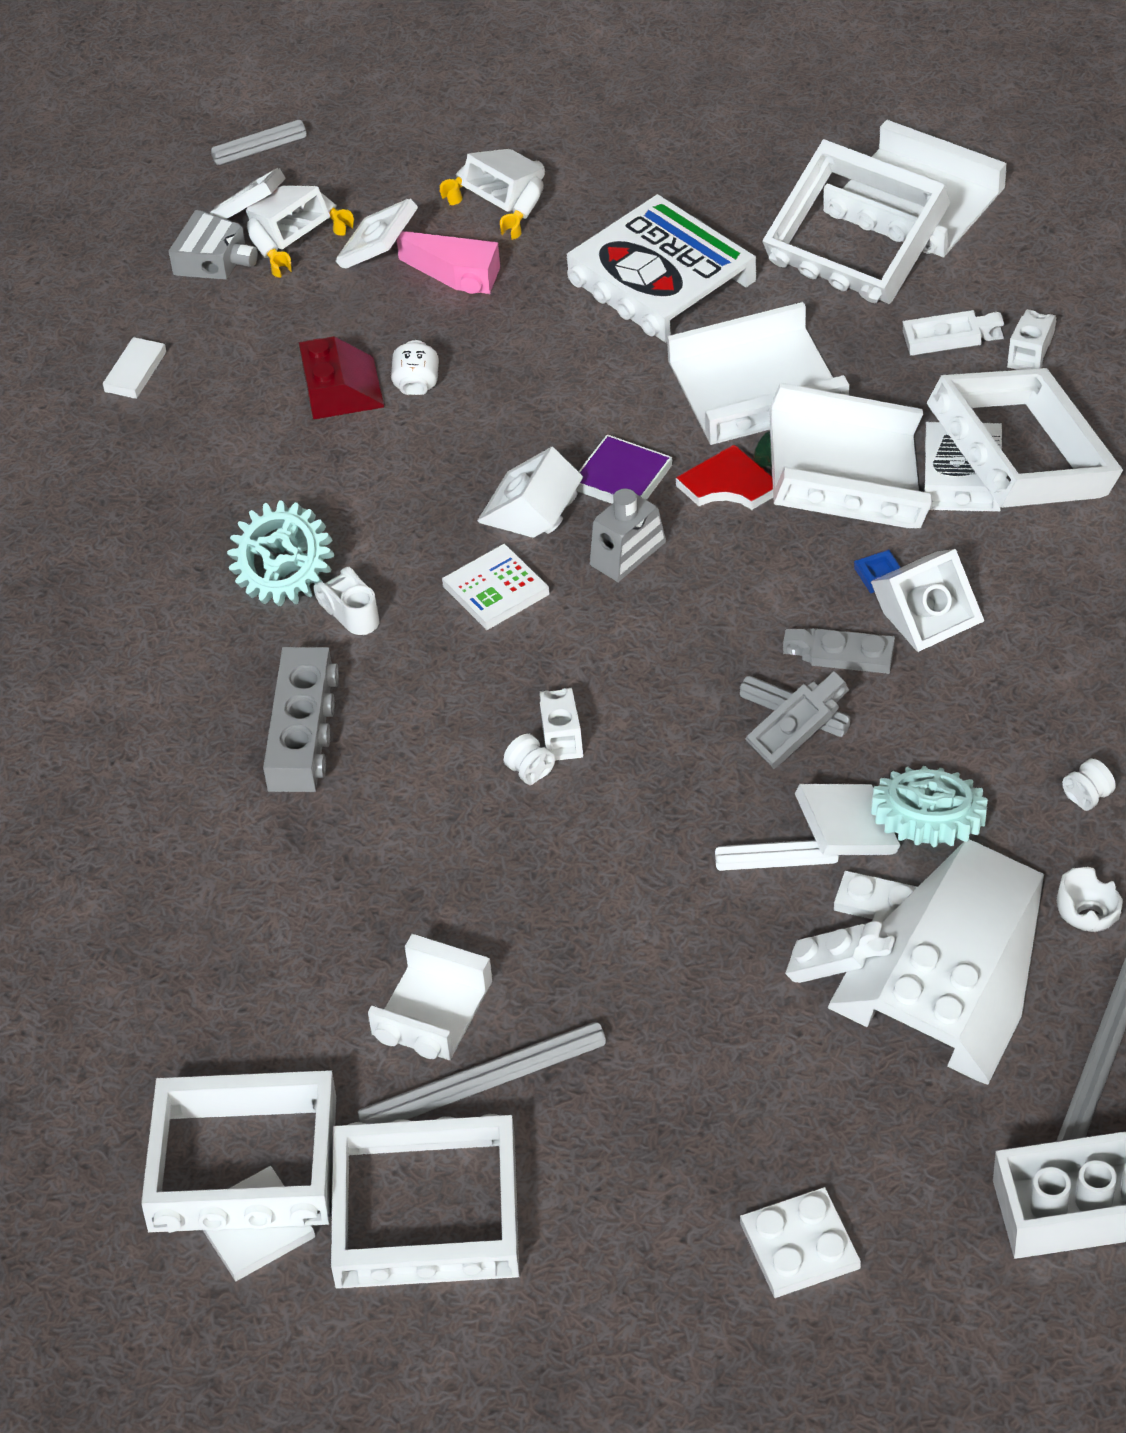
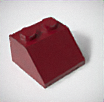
M335 336L299 342L313 420L384 408L373 356Z

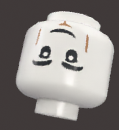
M412 340L400 345L394 350L392 357L391 380L393 384L403 394L424 395L427 390L432 389L436 385L438 379L439 357L437 352L419 340Z

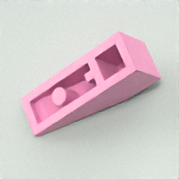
M402 231L396 239L399 260L455 290L465 291L470 294H490L500 269L498 242Z

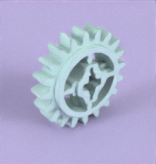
M283 501L278 502L275 512L267 503L263 504L262 516H259L252 510L249 511L252 523L248 525L245 522L239 521L238 525L244 532L243 535H231L230 537L239 547L227 551V554L232 559L237 560V562L229 566V570L234 574H240L235 582L241 588L247 587L245 593L251 598L259 594V600L263 604L268 603L273 597L274 602L278 606H282L286 596L294 604H298V593L300 591L308 597H312L309 585L311 583L323 582L318 576L319 572L329 573L332 570L323 562L324 559L334 557L331 549L324 547L333 541L328 533H322L326 525L321 519L314 521L316 515L310 509L302 514V507L296 502L289 511ZM277 529V531L272 533L270 536L264 537L269 532ZM298 530L302 531L306 536L308 542L307 554L298 549V540L295 538ZM286 549L290 555L280 554L277 556V558H275L272 553H283ZM254 554L260 555L263 558L264 569L266 570L264 578L258 576L256 572ZM299 570L291 577L284 579L289 573Z
M922 766L920 770H912L906 767L905 773L900 774L892 771L890 779L880 778L879 786H874L871 814L876 815V824H885V833H898V840L900 841L910 839L914 841L915 845L930 843L932 847H937L938 843H947L950 846H954V840L960 839L967 842L969 841V834L978 835L980 833V826H985L988 799L982 797V788H973V780L963 781L959 778L960 773L958 772L950 774L944 772L943 768L930 770L926 766Z

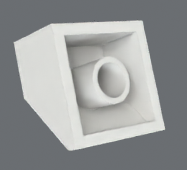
M552 446L507 471L477 521L481 524L533 538L543 532L549 534L562 522L563 517L561 513L564 508L569 506L577 497L578 492L576 488L583 476Z
M956 549L934 552L871 581L883 613L917 652L984 622Z

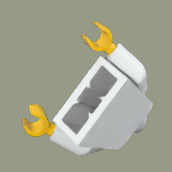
M510 149L467 154L466 164L456 173L457 178L455 180H445L440 184V193L442 199L447 197L449 205H455L463 199L460 188L464 186L507 212L513 211V214H506L500 220L501 235L506 230L512 228L511 238L513 240L522 234L521 219L528 217L540 198L544 187L542 179L545 175V169L540 161H531Z
M280 186L272 194L247 207L246 213L249 218L247 228L251 241L264 258H270L272 274L275 277L281 278L279 267L285 266L292 272L289 254L277 252L278 248L284 249L329 217L333 220V232L340 236L346 235L345 225L353 228L354 217L351 211L345 209L337 211V205L321 193L318 186Z

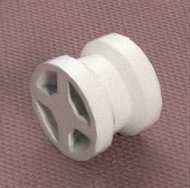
M523 734L513 740L507 747L503 759L508 768L513 771H519L520 779L528 785H532L548 775L555 763L554 754L545 747L540 748L539 740L531 734Z
M1092 758L1081 764L1079 772L1069 773L1062 781L1067 797L1085 811L1095 807L1099 797L1105 798L1109 796L1116 788L1114 777L1109 769L1102 762Z

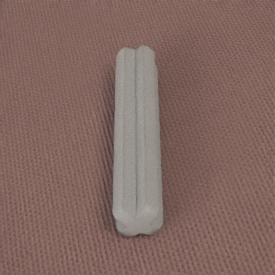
M295 120L211 148L213 161L216 165H222L303 139L307 136L306 128L301 120Z
M746 676L740 686V696L774 711L793 694V692L753 676ZM836 711L833 714L834 716L819 729L838 737H843L850 727L851 717Z

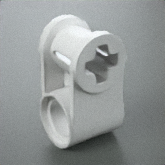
M345 567L341 570L339 576L326 583L318 582L314 585V593L319 604L330 615L333 614L348 631L357 635H366L377 629L379 614L375 593L358 577L353 569Z

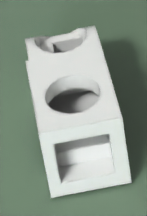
M1028 309L1025 311L1010 338L1007 368L1026 370L1040 369L1042 367L1043 358L1054 335L1056 315L1039 314Z
M564 688L557 691H539L545 748L554 754L555 761L583 757L581 728L572 688Z

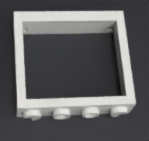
M823 139L762 242L769 260L779 267L791 265L798 268L801 274L810 279H816L819 276L827 279L838 290L847 291L850 288L859 292L862 298L871 303H877L880 300L890 304L948 208L950 199L946 186L943 183ZM832 172L924 206L882 280L789 245Z
M1047 368L941 375L927 401L929 408L1000 508L1101 498L1109 495L1123 471ZM1026 404L1073 469L1019 474L972 408Z
M332 1070L156 1078L141 1203L148 1232L171 1233L191 1230L218 1231L221 1229L238 1228L263 1229L266 1227L329 1225L333 1169V1126H335L336 1092ZM316 1113L312 1180L310 1186L162 1192L170 1119Z
M486 1114L481 1117L470 1118L440 1117L436 1120L422 1121L399 1119L391 1123L366 1124L354 1122L343 1126H333L331 1268L335 1287L352 1288L519 1277L515 1135L512 1115ZM489 1146L500 1147L502 1240L348 1250L349 1155Z

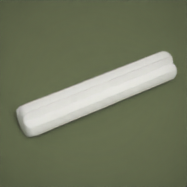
M816 840L718 846L715 850L716 867L720 871L834 864L838 862L839 855H822Z

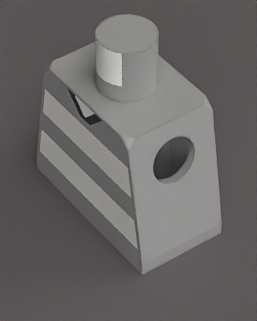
M195 210L169 249V256L173 275L227 279L236 264L254 267L258 257V250L254 246L245 245L243 228L240 224Z
M620 489L616 491L613 495V504L599 514L593 522L590 565L616 582L621 581L666 543L659 509L654 504L637 495L633 490Z

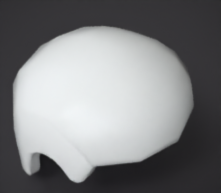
M1080 867L1072 868L1062 875L1057 894V907L1061 917L1073 927L1084 931L1098 932L1106 930L1119 920L1123 899L1118 891L1115 890L1114 881L1102 883L1097 879L1094 868ZM1092 909L1087 914H1079L1083 910Z

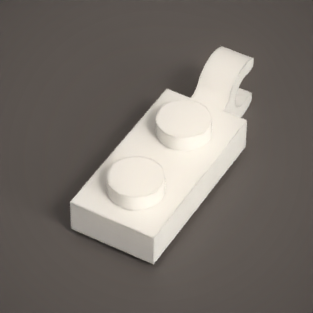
M974 310L903 321V334L911 356L981 345V337L986 341L1004 339L1000 327L1004 326V321L999 312L976 317Z
M869 922L865 925L861 924L796 941L785 974L793 982L801 983L863 968L867 957L890 954L895 938L893 936L878 937L882 924L880 922Z

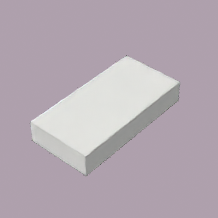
M133 337L103 382L104 392L137 399L166 354L165 344Z

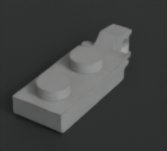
M814 628L807 630L786 629L783 641V654L800 655L802 660L810 662L811 666L890 674L895 637Z
M833 671L819 685L814 681L808 686L803 684L748 734L745 740L773 769L777 768L834 716L833 714L839 709L837 702L849 691L846 682Z

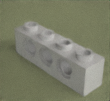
M282 647L263 766L268 792H316L318 778L325 777L326 757L321 752L322 747H329L330 725L326 723V717H333L335 706L334 694L330 693L331 687H337L339 680L338 664H332L329 647Z

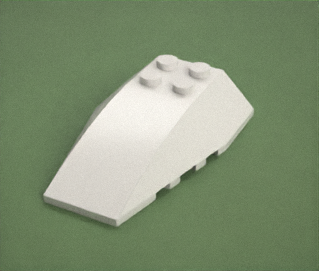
M970 839L967 842L964 841L881 923L882 927L878 937L893 936L895 938L891 953L886 956L867 957L863 968L846 972L829 1003L828 1009L865 1027H868L876 1010L954 1047L955 1049L947 1067L988 1085L1022 1017L1044 874Z

